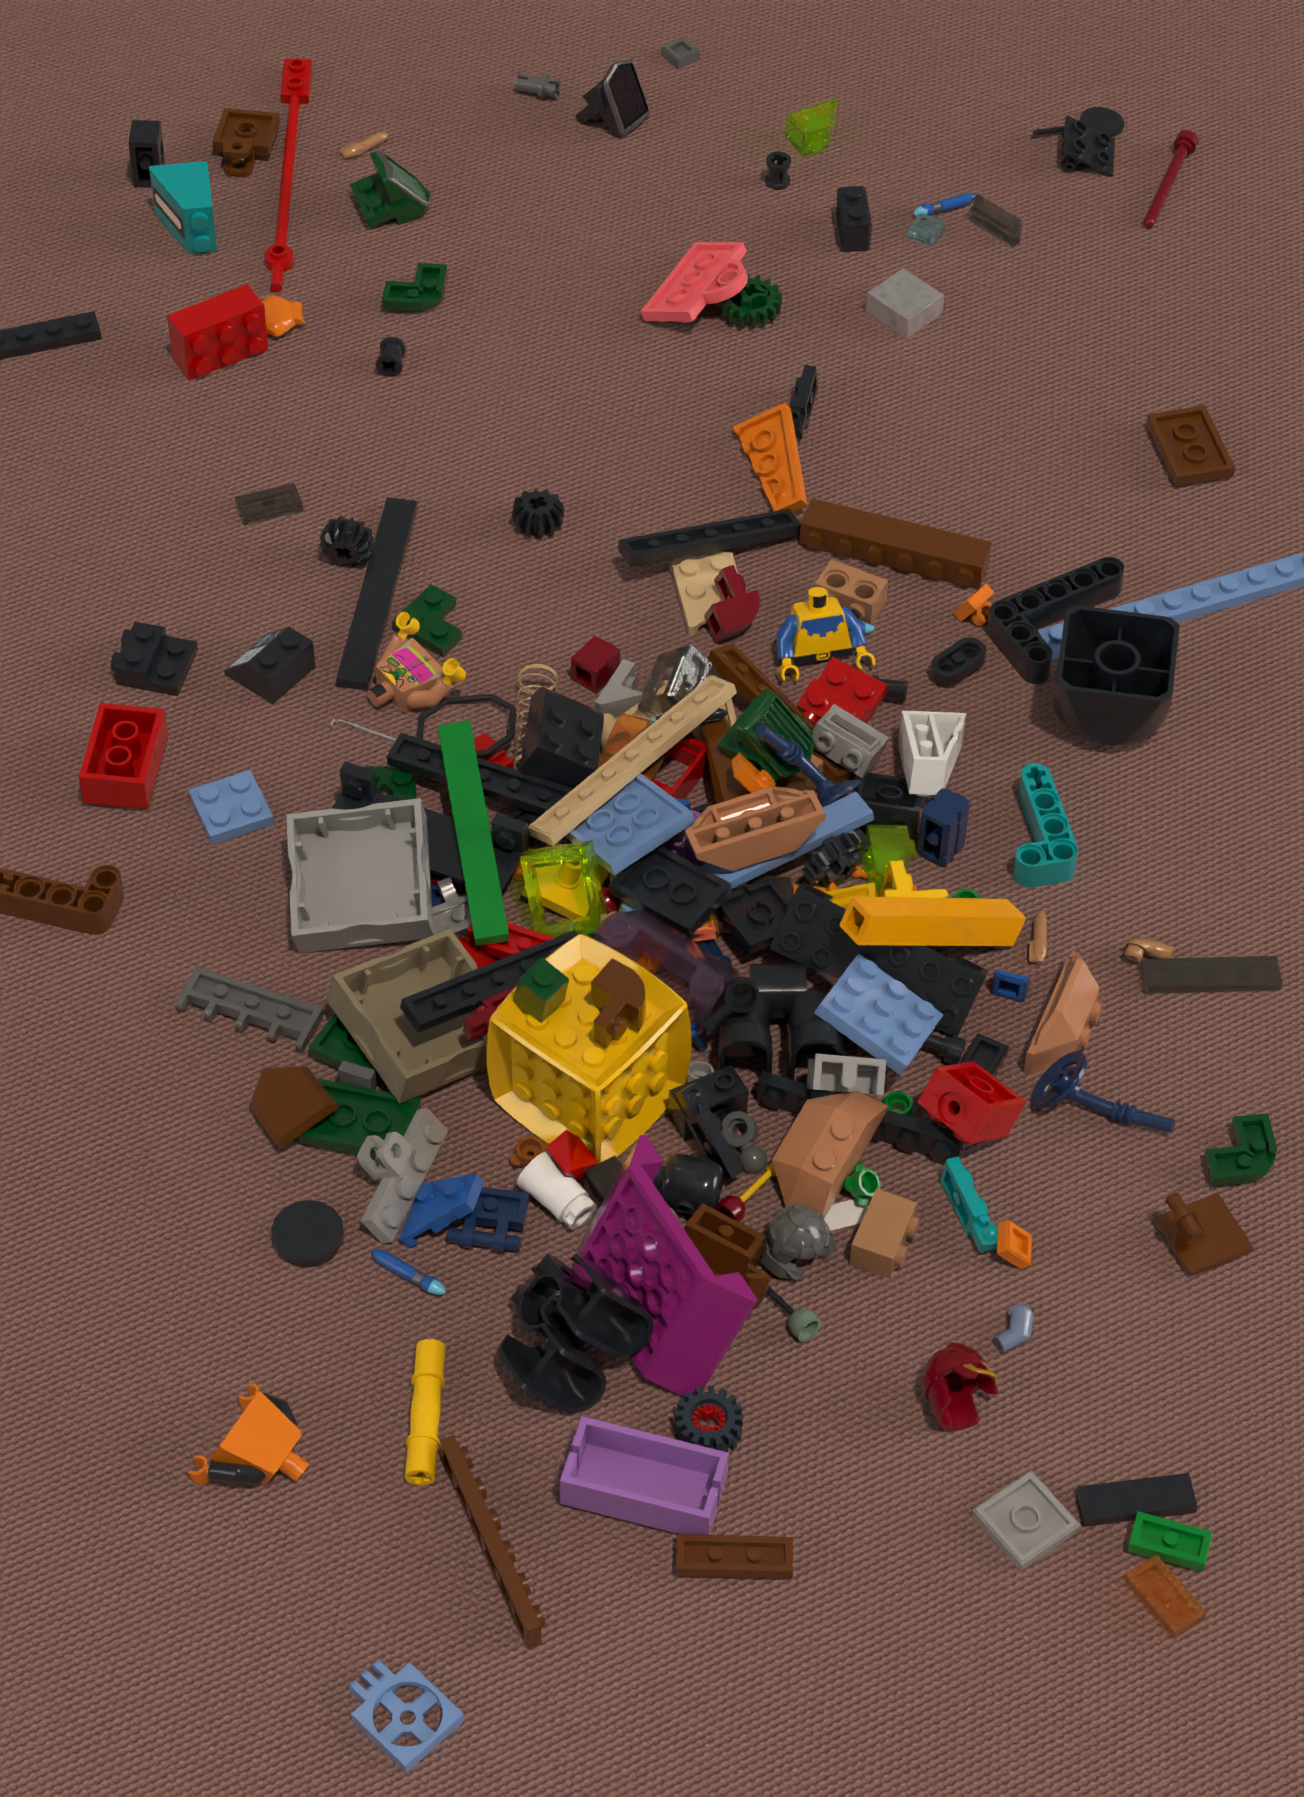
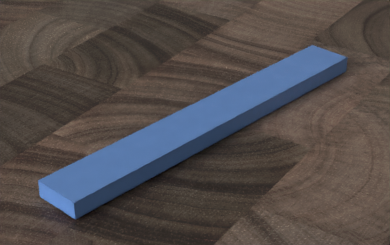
M854 792L822 807L826 818L797 851L734 871L710 863L700 867L730 882L733 889L819 847L822 841L831 835L834 837L842 832L848 833L852 829L873 821V811L859 794ZM627 902L621 905L622 913L638 934L663 923Z

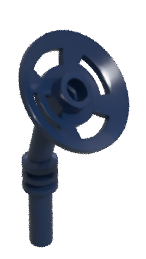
M760 724L756 728V735L775 748L778 756L790 765H796L816 785L817 788L814 790L818 794L817 798L822 807L827 806L861 784L860 780H849L834 784L832 779L828 780L804 755L803 749L792 740L782 738L766 724Z
M1080 1051L1068 1053L1053 1063L1041 1076L1032 1093V1102L1038 1108H1047L1063 1099H1070L1110 1116L1114 1122L1119 1119L1121 1124L1127 1121L1129 1126L1135 1123L1173 1133L1175 1127V1119L1137 1110L1136 1105L1129 1107L1128 1103H1124L1122 1106L1121 1101L1112 1103L1080 1089L1079 1082L1087 1067V1057ZM1051 1086L1050 1094L1045 1096L1048 1087Z

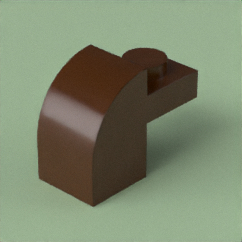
M612 958L591 982L592 1004L603 1009L594 1019V1042L605 1048L615 1038L618 1039L625 1033L628 1024L640 1030L646 1016L645 986L642 979L634 970Z

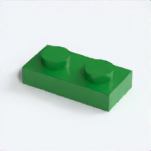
M1137 1511L1128 1552L1203 1572L1213 1532Z

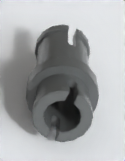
M519 73L518 78H516L515 89L517 92L538 94L540 98H547L548 96L557 98L560 93V80L550 79V76L542 75L541 77H535Z

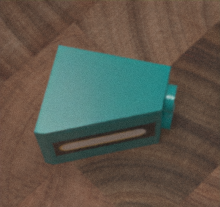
M207 161L149 166L154 210L157 218L188 254L216 252L217 244Z

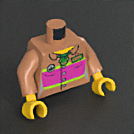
M401 612L397 616L396 625L400 630L398 633L393 634L375 667L376 686L367 692L370 701L375 707L390 700L400 712L404 713L414 709L434 708L443 698L449 696L452 682H462L466 677L465 670L460 667V663L456 659L449 658L441 667L414 638L407 639L408 635L417 633L420 628L419 622L415 618H412L406 626L410 619V615L407 612Z

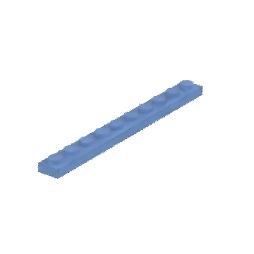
M1304 552L1114 607L1110 610L1171 617L1179 623L1304 586ZM1064 622L1037 630L1051 647L1052 660L1059 658Z

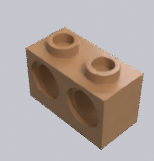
M833 559L830 560L815 582V587H823L827 590L828 598H837L841 607H848L859 621L871 625L887 602L888 580Z

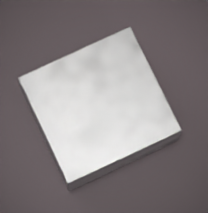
M902 268L867 292L866 312L907 339L943 314L944 295Z

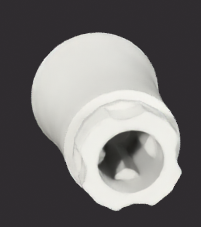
M548 1151L536 1156L518 1177L517 1186L520 1189L529 1193L560 1222H564L572 1230L582 1227L587 1223L597 1208L595 1202L589 1198L588 1192L573 1177L566 1175Z

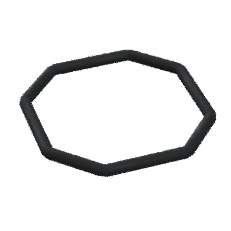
M493 694L444 698L437 706L428 708L419 715L417 738L423 739L425 718L446 704L491 700L510 710L509 734L486 750H476L477 757L488 756L515 737L516 708L514 705Z

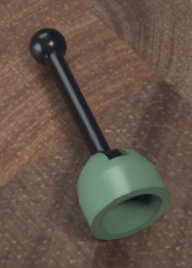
M768 1286L766 1294L790 1315L788 1324L792 1334L802 1342L812 1338L821 1326L820 1318L808 1309L794 1310Z

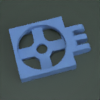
M376 1660L371 1664V1668L379 1676L378 1679L368 1670L363 1671L359 1675L361 1681L368 1688L364 1689L355 1680L347 1685L349 1691L362 1703L351 1713V1719L389 1758L407 1773L464 1722V1713L410 1662L394 1675L380 1660ZM411 1685L417 1686L424 1694L413 1703H403L394 1693L402 1686ZM382 1705L392 1715V1722L378 1733L373 1723V1713ZM437 1705L442 1710V1720L438 1730L434 1732L424 1723V1715ZM405 1712H411L416 1717L415 1721L410 1725H405L400 1721L401 1715ZM402 1735H413L420 1742V1744L414 1746H399L393 1743Z

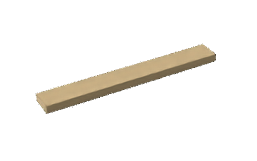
M712 675L530 824L528 826L530 835L554 846L737 693L735 685Z

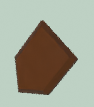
M307 1066L264 1067L249 1104L250 1110L279 1149L339 1108Z

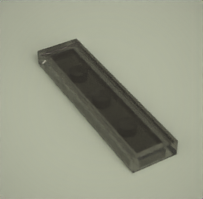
M1277 956L1141 959L1140 962L1144 994L1281 990L1282 985Z

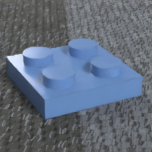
M251 770L188 789L189 799L211 845L274 825L273 815Z

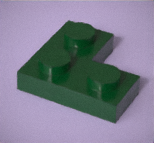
M430 584L402 611L410 615L406 626L412 618L418 620L420 625L419 631L413 635H408L407 638H414L422 647L443 658L462 639V630L443 620L456 607V597ZM395 618L392 621V630L398 633L400 628L396 625Z

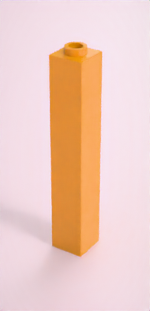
M852 896L839 926L857 945L1014 946L1026 917L1008 899Z

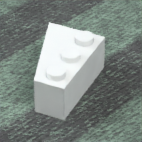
M902 711L897 745L909 794L929 797L936 795L941 788L946 787L962 748L966 713Z

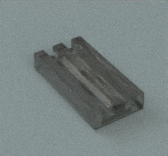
M979 194L971 199L973 206L970 208L972 213L969 217L970 222L1011 247H1015L1020 243L1022 220Z
M295 483L235 497V504L237 509H239V515L242 517L244 526L304 511Z

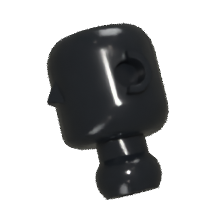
M674 1154L668 1158L665 1166H661L653 1180V1184L671 1209L694 1215L702 1203L716 1209L715 1205L719 1202L722 1191L724 1171L719 1163L709 1160L704 1154Z

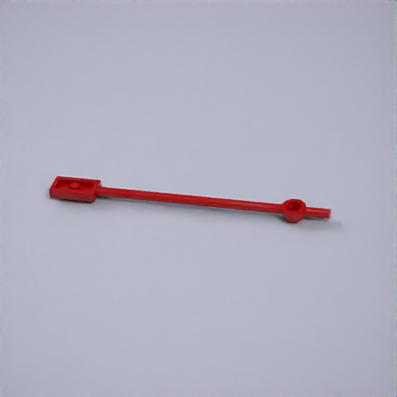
M284 59L281 103L289 104L276 236L275 245L270 246L264 252L265 266L268 270L272 271L270 289L276 293L282 290L283 273L290 270L294 265L293 251L290 247L286 246L299 110L300 104H309L313 70L312 59Z

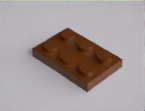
M1205 405L1148 414L1146 424L1175 486L1234 476L1235 466Z

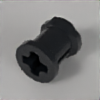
M780 151L767 155L766 166L768 167V174L765 177L766 186L774 190L786 189L790 185L788 168L791 166V157L787 153Z
M386 337L380 342L381 355L377 358L376 369L384 376H396L402 371L403 363L401 358L405 355L406 345L401 339Z

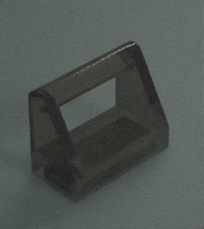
M691 644L659 654L638 704V709L643 713L664 715L706 680L712 663ZM666 668H673L664 693L656 695Z

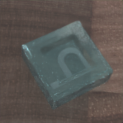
M919 213L908 229L907 238L934 246L945 230L946 221Z

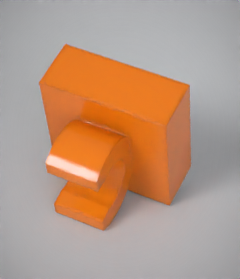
M986 583L972 593L953 613L960 621L971 615L973 623L980 627L987 621L982 611L989 617V609L993 604L986 600L995 592Z

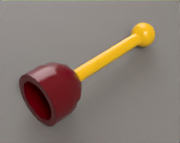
M773 1162L768 1164L766 1172L740 1197L728 1195L715 1205V1210L740 1222L746 1212L744 1202L771 1176H777Z

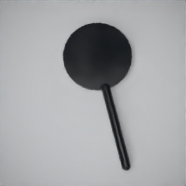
M1088 108L1080 116V120L1086 125L1100 132H1105L1111 137L1120 134L1124 129L1125 123L1122 116L1109 108ZM1065 126L1037 129L1033 131V135L1063 132Z

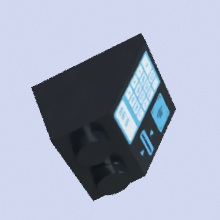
M291 627L267 633L225 669L224 673L227 677L273 705L316 667L313 641Z

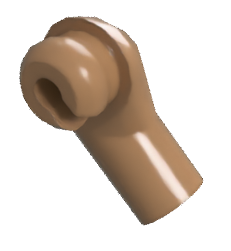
M1134 937L1126 944L1125 956L1134 962L1141 961L1143 955L1170 963L1175 947L1152 939Z

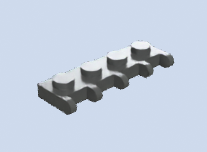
M200 967L195 969L176 1002V1008L185 1010L189 1003L206 1008L204 1017L211 1020L217 1012L237 1018L236 1028L244 1030L248 1023L269 1029L267 1038L274 1041L280 1033L296 1038V1048L300 1050L306 1048L323 1018V1008Z

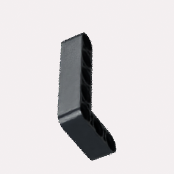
M1104 557L1000 599L990 606L987 634L1026 682L1041 684L1048 680L1050 674L1052 649L1037 630L1064 619L1065 611L1075 605L1094 607L1117 597L1122 588L1125 570L1123 562L1115 557Z

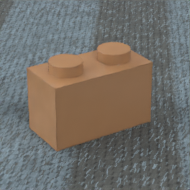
M876 1188L851 1244L849 1265L891 1279L895 1267H902L908 1253V1247L905 1244L908 1237L914 1239L921 1221L920 1218L916 1217L917 1202Z

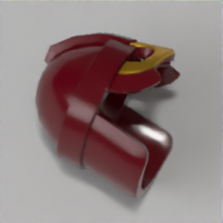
M950 1343L946 1348L935 1352L926 1364L922 1388L927 1400L930 1402L938 1425L944 1430H964L978 1424L980 1417L972 1395L979 1389L987 1394H998L996 1374L976 1350L964 1344Z

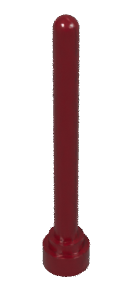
M1181 130L1177 134L1174 141L1176 152L1143 222L1147 228H1152L1155 225L1185 157L1192 154L1199 143L1198 136L1191 130Z

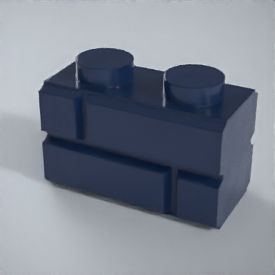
M941 788L933 797V801L930 800L922 809L918 854L941 868H946L954 859V855H957L965 846L970 803L964 796L954 793L947 788Z

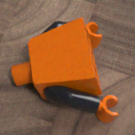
M254 1383L249 1384L247 1390L250 1397L238 1395L239 1404L243 1412L211 1456V1459L214 1461L209 1464L208 1460L202 1455L194 1457L193 1461L196 1467L202 1469L199 1471L188 1470L193 1483L203 1485L212 1480L237 1484L257 1485L260 1483L266 1485L278 1470L297 1482L309 1463L292 1451L302 1433L298 1428V1423L289 1403L267 1393H261L259 1387Z

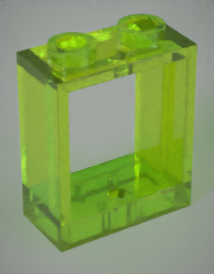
M593 840L525 851L520 856L534 931L555 938L573 930H579V934L583 935L599 931V927L608 918ZM580 861L591 916L546 922L536 868Z

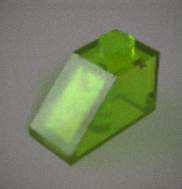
M835 98L787 115L786 139L802 157L827 149L837 123L838 101Z
M867 825L865 836L871 845L868 847L869 850L863 854L868 883L875 882L878 893L890 861L903 860L905 870H907L909 859H914L915 842L913 839H909L907 826Z

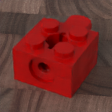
M971 1061L936 1067L917 1103L927 1110L930 1118L944 1123L953 1130V1135L958 1140L972 1144L1007 1137L1026 1101L976 1062Z

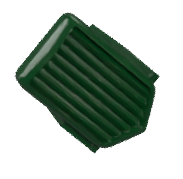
M764 689L758 697L752 700L717 744L722 754L734 758L741 753L759 771L765 770L768 772L774 782H776L780 777L786 778L801 770L796 765H790L778 756L775 748L756 735V728L760 724H766L782 738L790 739L801 747L804 755L810 761L814 748V738L812 736L814 733L796 713L788 708L774 691Z

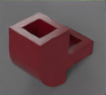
M734 565L722 568L715 577L714 582L723 601L712 604L704 614L716 644L735 638L743 633L756 617L760 607L758 590L745 592L744 579L737 573Z

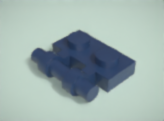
M482 1187L474 1211L459 1220L452 1221L464 1223L463 1229L449 1228L447 1242L461 1243V1247L471 1249L474 1245L491 1247L494 1252L505 1253L506 1250L520 1251L521 1237L510 1236L508 1232L509 1229L524 1230L529 1206V1193ZM477 1225L496 1227V1232L476 1231Z

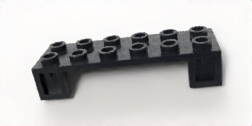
M345 761L339 770L342 792L332 809H358L376 803L402 800L378 792L375 771ZM424 808L427 816L430 873L443 878L450 877L452 881L465 885L453 818ZM496 813L491 822L492 831L490 832L501 893L503 895L529 849L528 823Z
M804 882L797 887L770 945L771 950L800 964H805L817 972L822 971L837 979L843 975L859 953L867 960L874 962L879 969L893 979L903 983L907 989L922 1000L931 1003L936 1010L942 1013L943 1016L935 1026L936 1029L951 1036H958L989 970L960 956L953 960L926 946L857 945L839 926L846 908L833 903L834 896Z

